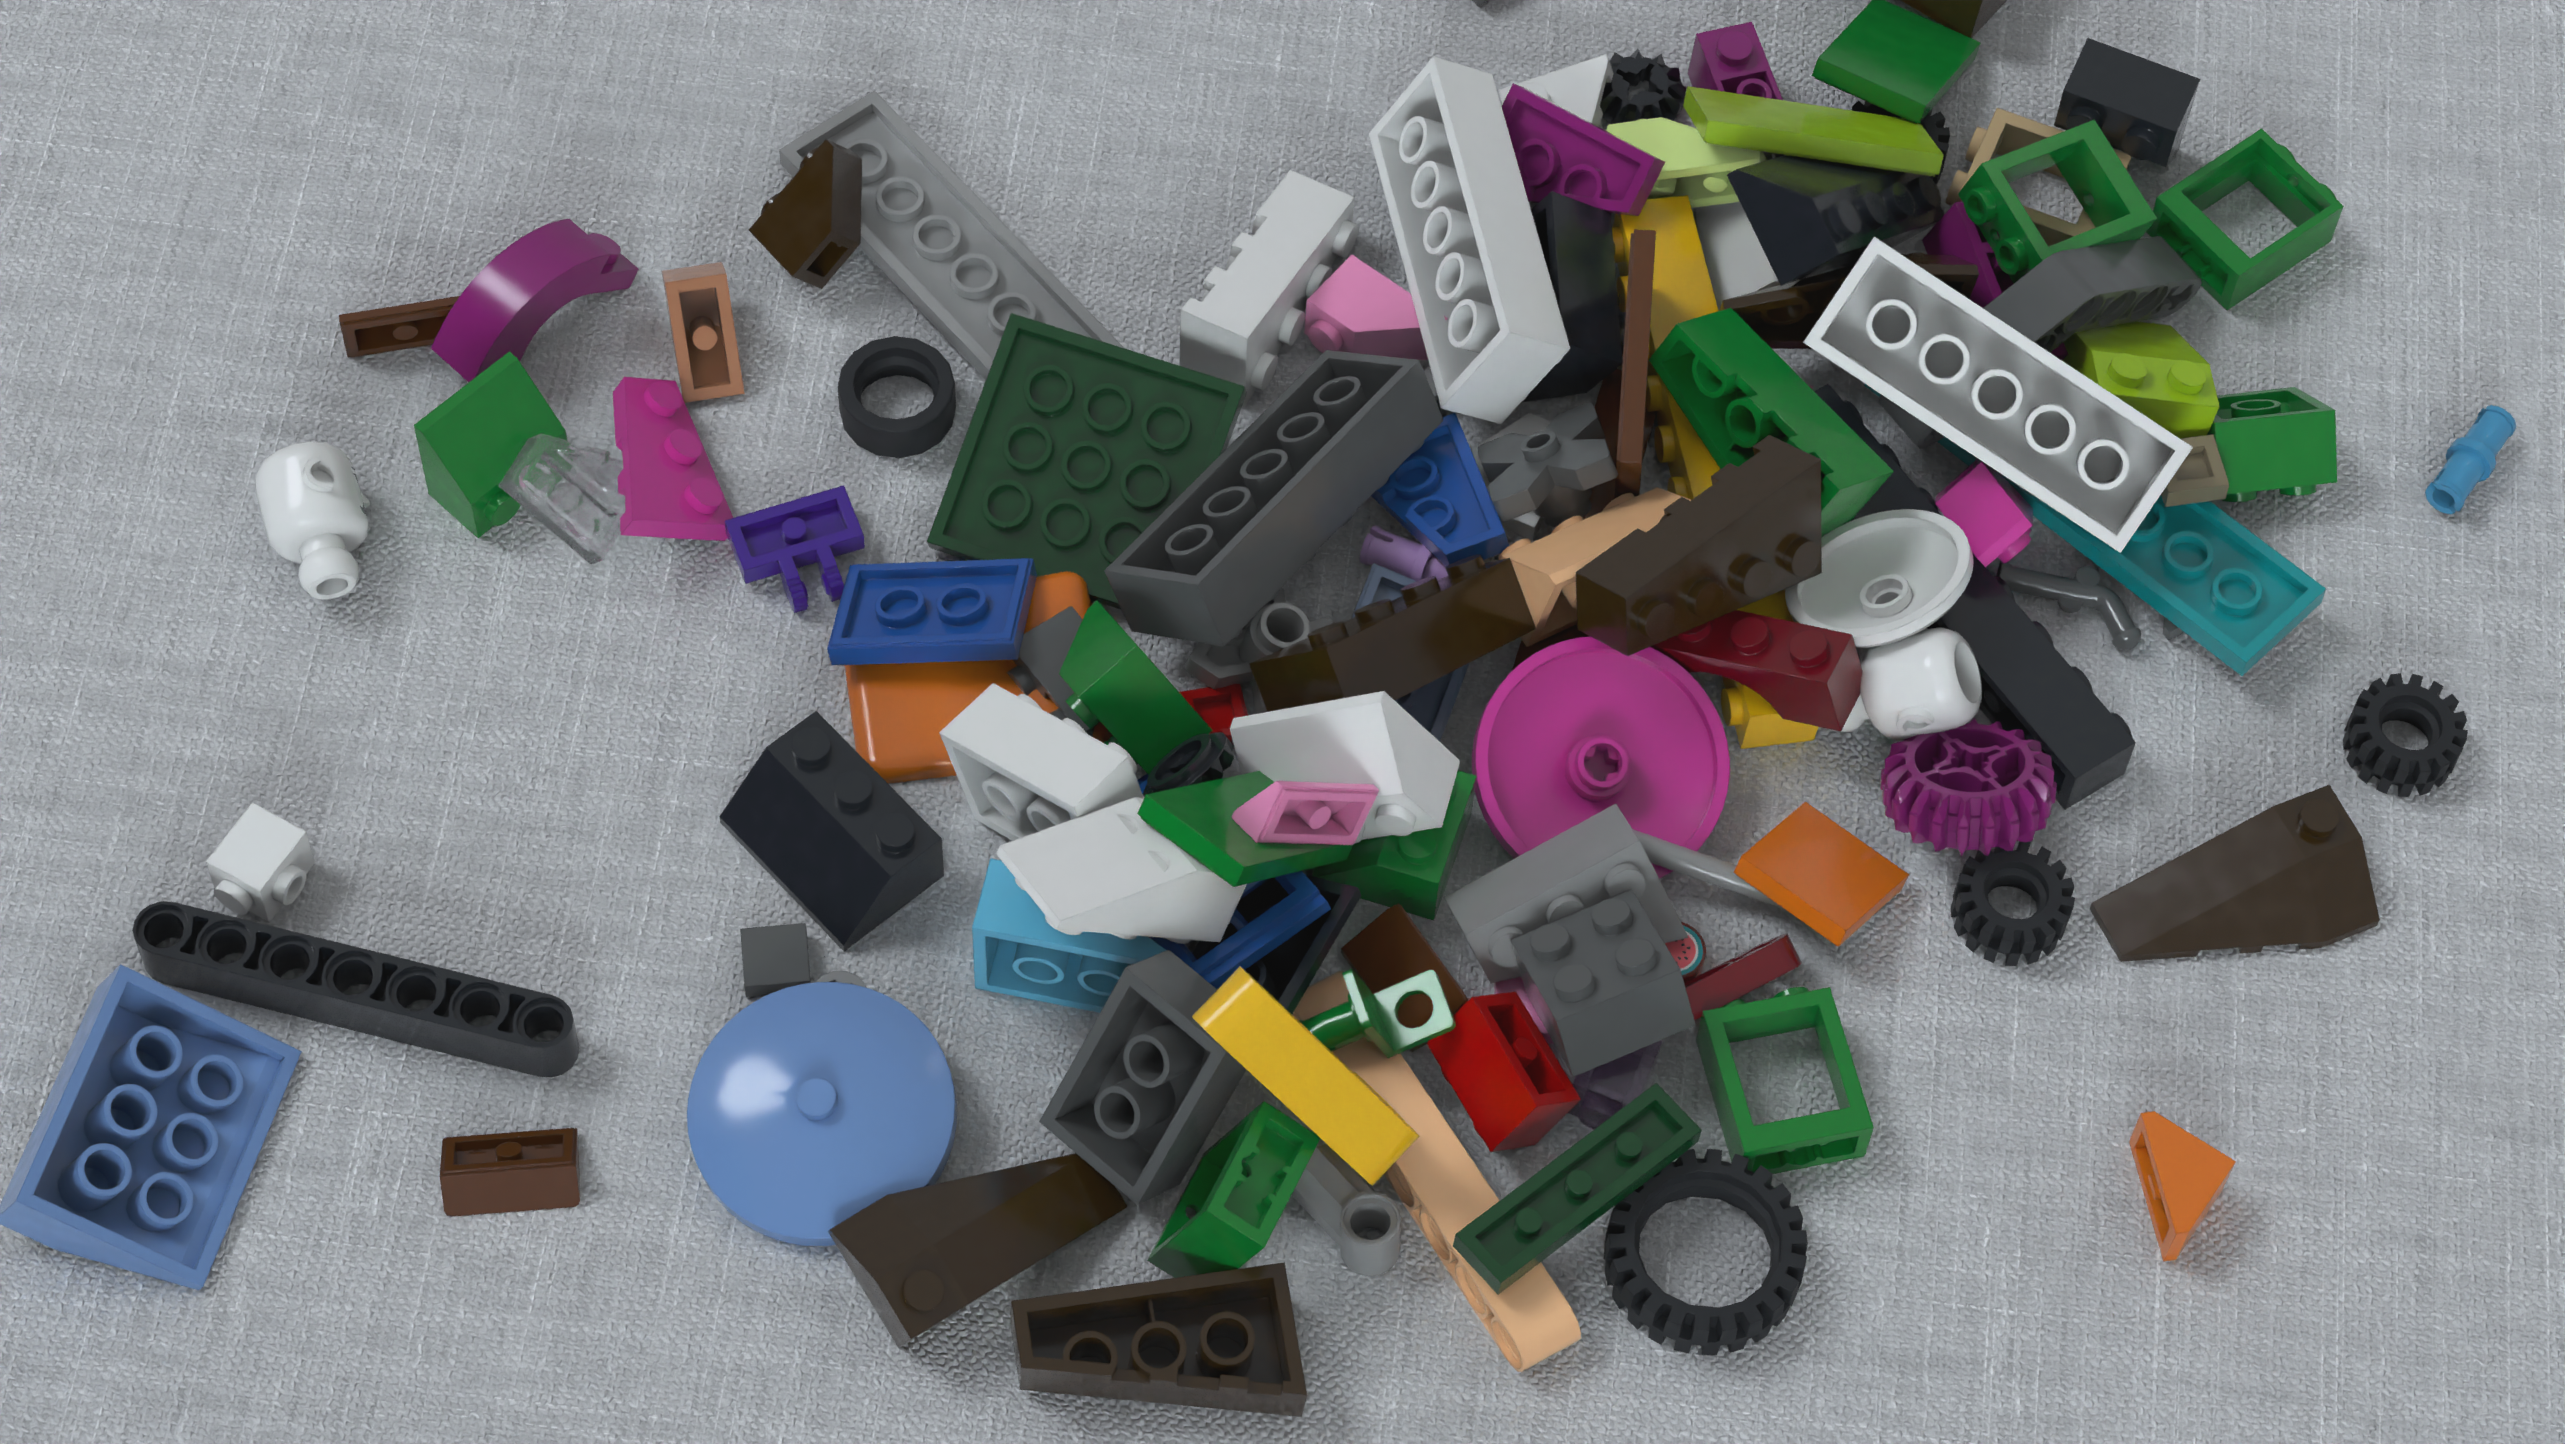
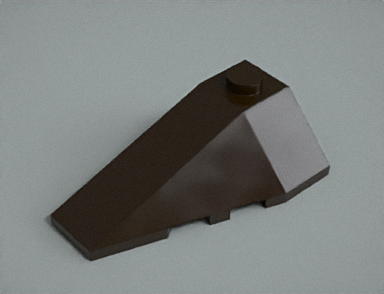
M1901 254L1970 299L1979 276L1976 264L1954 255ZM1855 265L1803 278L1782 286L1778 285L1723 300L1719 311L1732 308L1772 349H1812L1803 343Z
M2330 785L2261 812L2092 902L2090 906V911L2120 962L2196 957L2200 950L2239 948L2241 954L2261 952L2263 946L2298 944L2299 950L2322 948L2376 927L2380 920L2362 836Z
M1074 1153L888 1194L828 1230V1233L899 1348L1128 1206L1111 1182L1078 1154Z

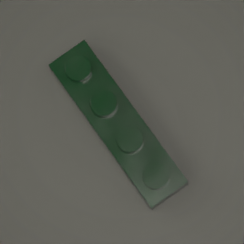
M1655 1083L1456 1233L1453 1247L1497 1294H1500L1699 1141L1702 1129Z

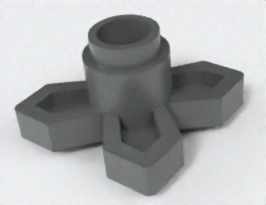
M1587 402L1557 414L1543 431L1536 432L1530 436L1509 433L1478 446L1477 450L1480 461L1490 483L1488 489L1491 500L1501 522H1506L1531 511H1534L1537 516L1543 517L1545 523L1552 527H1557L1560 523L1573 516L1579 515L1583 518L1592 506L1589 499L1592 494V487L1618 476L1616 466L1605 441L1606 437L1592 402Z

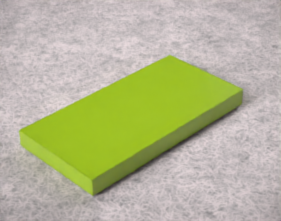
M1687 86L1683 107L1705 143L1934 177L1935 174L1939 175L1944 154L1920 123L1916 124L1899 117Z

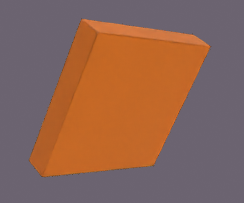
M1804 802L1740 857L1734 873L1838 947L1902 890L1909 876L1907 872L1807 802Z

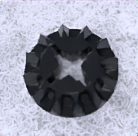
M1639 49L1630 57H1622L1614 53L1610 60L1614 74L1611 83L1606 82L1600 102V108L1603 113L1602 118L1610 124L1659 117L1674 121L1683 108L1686 86H1683L1680 79L1679 68H1669L1666 66L1662 54L1651 59L1643 57ZM1644 80L1649 82L1648 91L1642 90L1628 101L1629 86H1636L1640 81L1643 82Z
M1221 732L1199 734L1185 740L1156 764L1148 776L1143 796L1222 779L1223 771L1231 766L1234 759L1232 753L1234 745Z

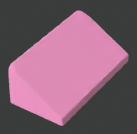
M1276 781L1237 808L1232 814V819L1256 843L1353 845L1379 789L1374 784Z

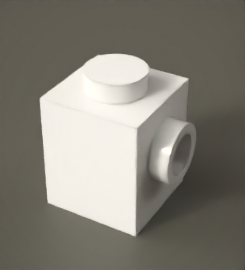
M251 803L207 859L206 864L215 889L213 891L214 895L225 907L240 915H245L250 911L270 922L283 904L290 905L299 896L306 882V874L315 864L306 831Z

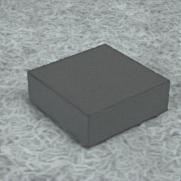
M806 923L740 929L746 997L766 996L787 987L811 983Z

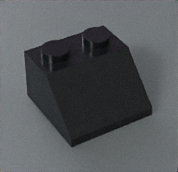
M2087 38L2063 90L2054 126L2069 130L2095 120L2112 148L2126 152L2135 159L2148 160L2167 167L2176 157L2200 79Z

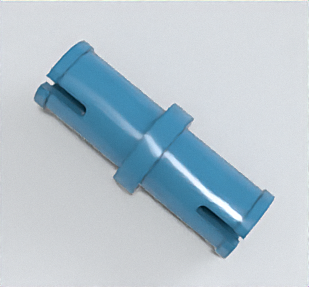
M2493 405L2487 406L2486 409H2481L2477 419L2466 435L2457 438L2450 445L2446 453V464L2434 481L2428 485L2425 492L2426 499L2436 510L2446 514H2454L2456 510L2459 512L2476 484L2485 481L2492 474L2496 466V455L2516 429V422L2509 412Z

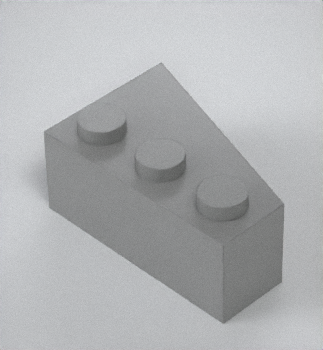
M1617 804L1606 808L1444 896L1449 909L1490 983L1521 977L1511 939L1631 889L1664 943L1689 938L1639 838Z

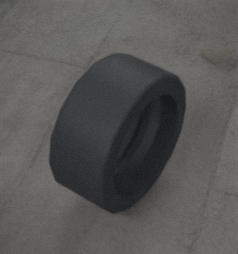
M893 336L873 340L854 351L841 369L838 382L839 411L844 430L858 446L878 456L903 458L922 454L939 444L951 429L956 410L955 381L950 364L936 348L914 338ZM896 375L914 377L927 384L933 391V401L928 408L915 416L901 419L879 417L866 410L861 402V394L867 386L881 378Z

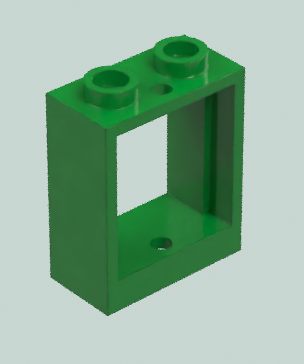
M2095 120L1981 163L1958 193L1964 203L1968 217L1977 224L1994 251L1998 265L2009 275L2013 283L2017 282L2044 259L2056 252L2140 239L2157 220V217ZM2056 165L2096 228L2048 247L2009 183Z
M2261 128L2157 196L2153 208V213L2157 220L2146 233L2150 237H2163L2201 278V286L2220 305L2229 310L2331 242L2344 206L2336 199L2329 187L2314 179L2296 162L2293 154L2285 146L2277 144ZM2248 181L2297 226V228L2252 258H2249L2202 212Z
M1793 987L1779 992L1773 998L1748 1003L1742 999H1735L1720 1008L1702 1011L1696 1043L1731 1162L1734 1155L1738 1154L1749 1159L1747 1169L1753 1173L1761 1165L1772 1174L1865 1156L1874 1127L1830 987L1812 991L1805 987ZM1815 1027L1840 1109L1753 1125L1729 1043Z
M1263 1101L1203 1153L1147 1261L1174 1278L1240 1268L1265 1248L1321 1138ZM1187 1207L1193 1208L1197 1213L1191 1219L1186 1215L1185 1210Z

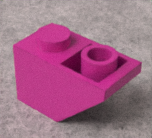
M1978 458L1936 495V506L1945 517L1955 522L1964 531L1972 553L1985 568L1997 557L2003 564H2006L2032 540L2029 533L2032 531L2031 527L2033 526V508L2001 473Z

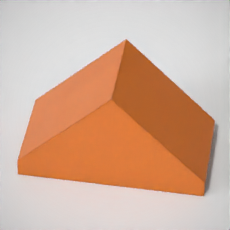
M2155 1111L2144 1112L2139 1116L2129 1144L2163 1262L2178 1258L2222 1192L2236 1161Z

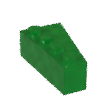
M1732 308L1676 324L1649 358L1652 366L1720 469L1729 463L1737 467L1754 456L1753 446L1768 435L1821 459V538L1834 529L1850 522L1894 472Z

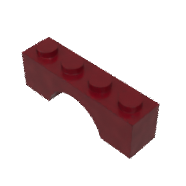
M1735 610L1651 646V648L1673 659L1689 673L1706 672L1717 674L1747 686L1762 696L1772 705L1782 719L1841 732L1861 693L1860 684L1863 671L1852 634Z

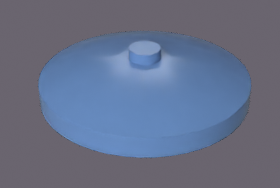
M841 982L805 983L770 993L753 1002L737 1013L716 1034L705 1050L691 1082L687 1107L688 1135L696 1164L709 1189L727 1211L739 1221L763 1235L786 1243L804 1246H832L836 1244L828 1230L888 1194L929 1186L937 1182L947 1164L954 1144L957 1128L956 1091L948 1063L937 1040L926 1025L905 1006L887 995L855 984Z

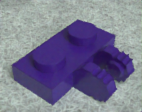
M844 485L725 520L726 535L745 584L780 574L784 591L794 613L807 610V607H809L807 603L809 600L804 582L800 580L797 568L817 563L825 593L829 596L831 602L840 600L844 583L834 557L865 548L864 534Z

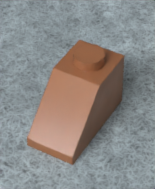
M718 262L663 270L662 277L684 402L745 394L727 275L723 263Z

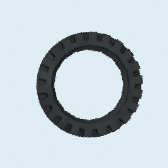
M1694 1149L1687 1150L1675 1162H1671L1616 1204L1612 1210L1605 1237L1604 1272L1607 1285H1613L1612 1298L1618 1308L1621 1309L1625 1306L1628 1308L1627 1320L1637 1330L1644 1324L1648 1326V1338L1662 1345L1666 1337L1676 1340L1674 1350L1688 1354L1692 1345H1700L1702 1355H1717L1722 1345H1727L1731 1353L1744 1349L1749 1338H1752L1757 1343L1766 1337L1772 1325L1777 1327L1786 1317L1790 1306H1792L1802 1282L1807 1259L1808 1242L1807 1232L1802 1230L1803 1216L1798 1205L1790 1206L1791 1193L1784 1184L1781 1183L1774 1188L1771 1185L1773 1174L1761 1165L1753 1173L1747 1169L1749 1159L1741 1155L1735 1154L1731 1163L1721 1161L1722 1150L1707 1149L1703 1159H1696ZM1688 1197L1720 1199L1745 1211L1763 1230L1771 1250L1770 1270L1762 1286L1744 1301L1720 1308L1690 1305L1663 1292L1648 1276L1639 1254L1640 1234L1649 1217L1666 1203Z

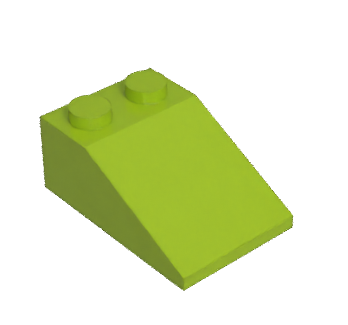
M2133 322L2076 332L2064 341L2068 355L2062 360L2063 362L2178 438H2190L2208 434L2220 407L2210 364L2171 325Z

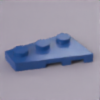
M1456 413L1442 417L1443 422L1424 440L1422 447L1412 453L1389 476L1387 483L1371 495L1373 499L1445 566L1477 554H1481L1482 559L1485 560L1501 554L1509 546L1506 533Z

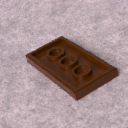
M1634 229L1630 239L1616 460L1618 476L1615 479L1614 499L1626 493H1633L1635 497L1640 495L1656 240L1655 230Z

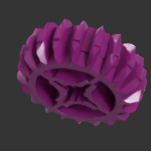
M1974 718L1970 723H1966L1958 728L1915 735L1891 744L1890 754L1885 758V768L1881 770L1880 789L1883 790L1882 802L1885 805V816L1894 819L1896 831L1910 832L1913 843L1932 842L1935 852H1939L1947 847L1958 849L1961 856L1966 850H1979L1988 856L1991 848L1994 847L2013 851L2016 841H2033L2035 831L2046 828L2047 819L2051 815L2052 804L2056 800L2057 783L2054 782L2052 758L2050 755L2042 752L2041 742L2025 740L2024 732L2020 729L2005 731L2002 729L2001 722L1997 721L1991 725L1978 724Z

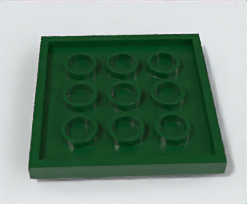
M1011 313L928 536L927 544L931 549L965 560L1033 559L1037 576L1064 571L1077 573L1085 580L1091 600L1121 609L1104 570L1227 449L1247 394L1245 386Z

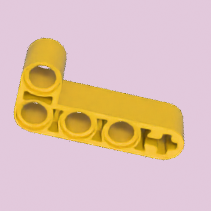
M1241 966L1193 1014V1019L1217 1043L1372 1186L1420 1137L1365 1080L1349 1069Z

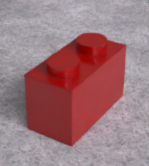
M1516 991L1471 997L1454 1015L1456 1027L1452 1031L1427 1042L1428 1047L1441 1067L1444 1078L1453 1087L1473 1121L1477 1134L1484 1140L1490 1152L1536 1145L1581 1100Z

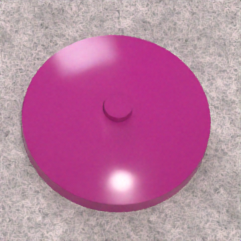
M1579 637L1556 643L1531 655L1510 672L1495 690L1484 708L1474 736L1472 774L1477 776L1475 794L1483 817L1501 846L1513 858L1524 854L1614 804H1617L1632 829L1698 851L1711 834L1723 810L1730 778V757L1724 727L1716 708L1701 685L1677 662L1651 647L1626 656L1593 637ZM1652 863L1659 879L1673 872V870Z

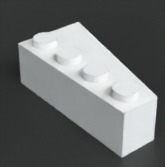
M1289 170L1257 211L1252 226L1253 236L1244 232L1239 234L1231 245L1225 270L1215 266L1204 279L1203 289H1206L1202 300L1198 301L1190 297L1181 309L1179 366L1245 386L1247 394L1242 408H1245L1256 388L1265 390L1275 373L1278 363V352L1284 343L1289 346L1293 345L1301 332L1305 320L1306 300L1332 275L1331 266L1337 256L1347 257L1356 241L1359 225L1353 223L1355 197Z

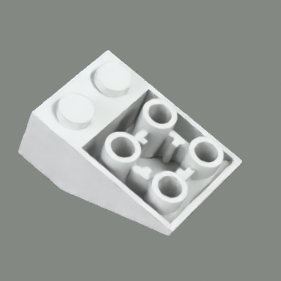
M1139 797L1122 801L1002 844L998 848L997 856L1013 874L1016 884L1029 894L1045 914L1047 923L1054 929L1069 935H1080L1082 932L1109 933L1129 940L1135 939L1137 936L1166 938L1181 944L1189 943L1191 940L1220 942L1247 885L1231 886L1143 821L1137 814L1144 798Z

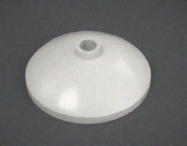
M1916 509L1890 510L1870 514L1850 521L1821 538L1822 573L1786 588L1785 600L1794 622L1852 634L1856 648H1869L1894 643L1926 629L1939 620L1956 603L1966 589L1972 575L1974 563L1972 550L1964 531L1955 522L1940 514Z

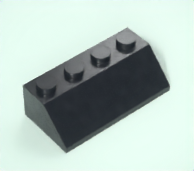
M1784 155L1742 167L1727 174L1781 286L1859 260L1873 237L1893 248L1934 226L1944 215L1940 206L1941 195L1935 182L1927 175Z

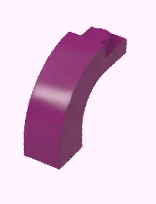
M570 219L546 224L512 243L479 272L451 308L431 349L465 380L470 382L509 351L521 361L534 335L561 307L584 295L629 289L639 269L621 254L620 246L607 236L598 233L588 235Z

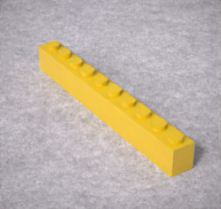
M1684 195L1647 199L1639 216L1615 214L1612 234L1615 243L1614 259L1620 275L1617 278L1619 308L1624 313L1626 312L1631 233H1634V229L1656 231L1645 407L1647 412L1657 411L1656 420L1658 426H1656L1654 434L1655 450L1658 461L1660 463H1668L1671 477L1668 479L1667 491L1692 500L1713 485L1711 476L1719 471L1720 467L1649 361V358L1676 324L1719 311L1689 197ZM1785 589L1737 609L1794 622L1786 604ZM1722 676L1725 687L1721 692L1722 714L1727 726H1735L1740 749L1813 741L1815 739L1818 726L1782 719L1772 705L1758 693L1735 680Z

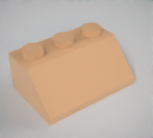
M1658 487L1636 497L1633 493H1626L1612 500L1598 514L1586 519L1579 515L1573 516L1560 523L1548 536L1531 542L1528 538L1521 539L1503 550L1498 560L1510 558L1536 627L1535 630L1521 636L1526 647L1577 625L1576 572L1637 528L1644 532L1652 529L1665 515L1664 509L1683 496Z

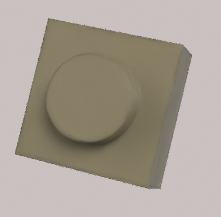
M2214 435L2182 438L2181 440L2193 448L2161 493L2164 506L2169 507L2226 499L2229 482Z

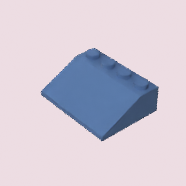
M120 964L96 988L1 1201L0 1225L58 1251L200 1290L205 1284L302 1051Z

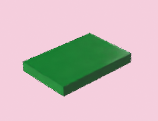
M1872 0L1818 57L1812 76L1821 82L1917 124L1926 117L1972 64L1981 42L1888 1Z
M1260 771L1146 794L1137 813L1143 821L1233 887L1347 860L1353 845L1256 843L1232 819V814L1241 805L1274 783L1273 780Z

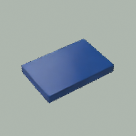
M1023 558L850 565L827 647L831 665L1018 660L1037 578L1034 560Z

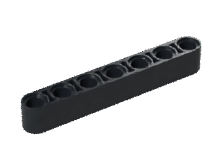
M161 901L150 904L140 911L134 920L132 931L145 970L152 979L163 984L538 1077L552 1078L562 1075L571 1069L578 1059L579 1043L571 1009L564 1000L550 994L176 902ZM180 938L177 943L170 947H156L165 939ZM232 953L243 954L235 962L228 964L218 963L226 955ZM296 968L306 970L302 975L293 979L281 978L289 970ZM353 985H369L362 993L355 995L344 994V991ZM417 1000L433 1001L432 1004L421 1010L406 1009L407 1006ZM482 1015H493L496 1017L494 1021L484 1026L469 1024L476 1017ZM547 1030L560 1033L556 1038L547 1042L533 1040L537 1034Z

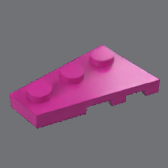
M624 377L613 391L615 443L623 455V470L617 476L618 494L625 496L626 511L620 518L621 535L725 541L727 539L725 520L732 519L733 516L676 381Z

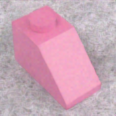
M1352 254L1306 300L1304 333L1308 335L1311 343L1322 353L1326 350L1428 360L1411 293Z

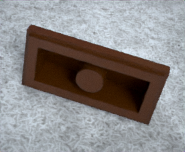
M460 296L339 315L347 357L352 358L432 345L445 318Z
M1399 903L1385 910L1341 948L1343 957L1373 994L1427 970H1434L1439 976L1453 1016L1468 1001L1462 989ZM1415 994L1406 998L1399 1007V1022L1409 1028H1416L1425 1024L1433 1012L1431 998L1423 994ZM1427 1042L1409 1049L1410 1052L1412 1053L1415 1050L1423 1047L1427 1044Z
M562 1128L445 1137L442 1140L440 1184L445 1214L452 1217L568 1208L579 1205L578 1129Z

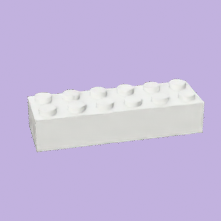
M1433 56L1370 131L1369 137L1441 409L1502 424L1549 371L1561 361L1563 356L1570 350V346L1493 75Z
M1873 237L1803 342L2120 553L2193 448L1876 237Z

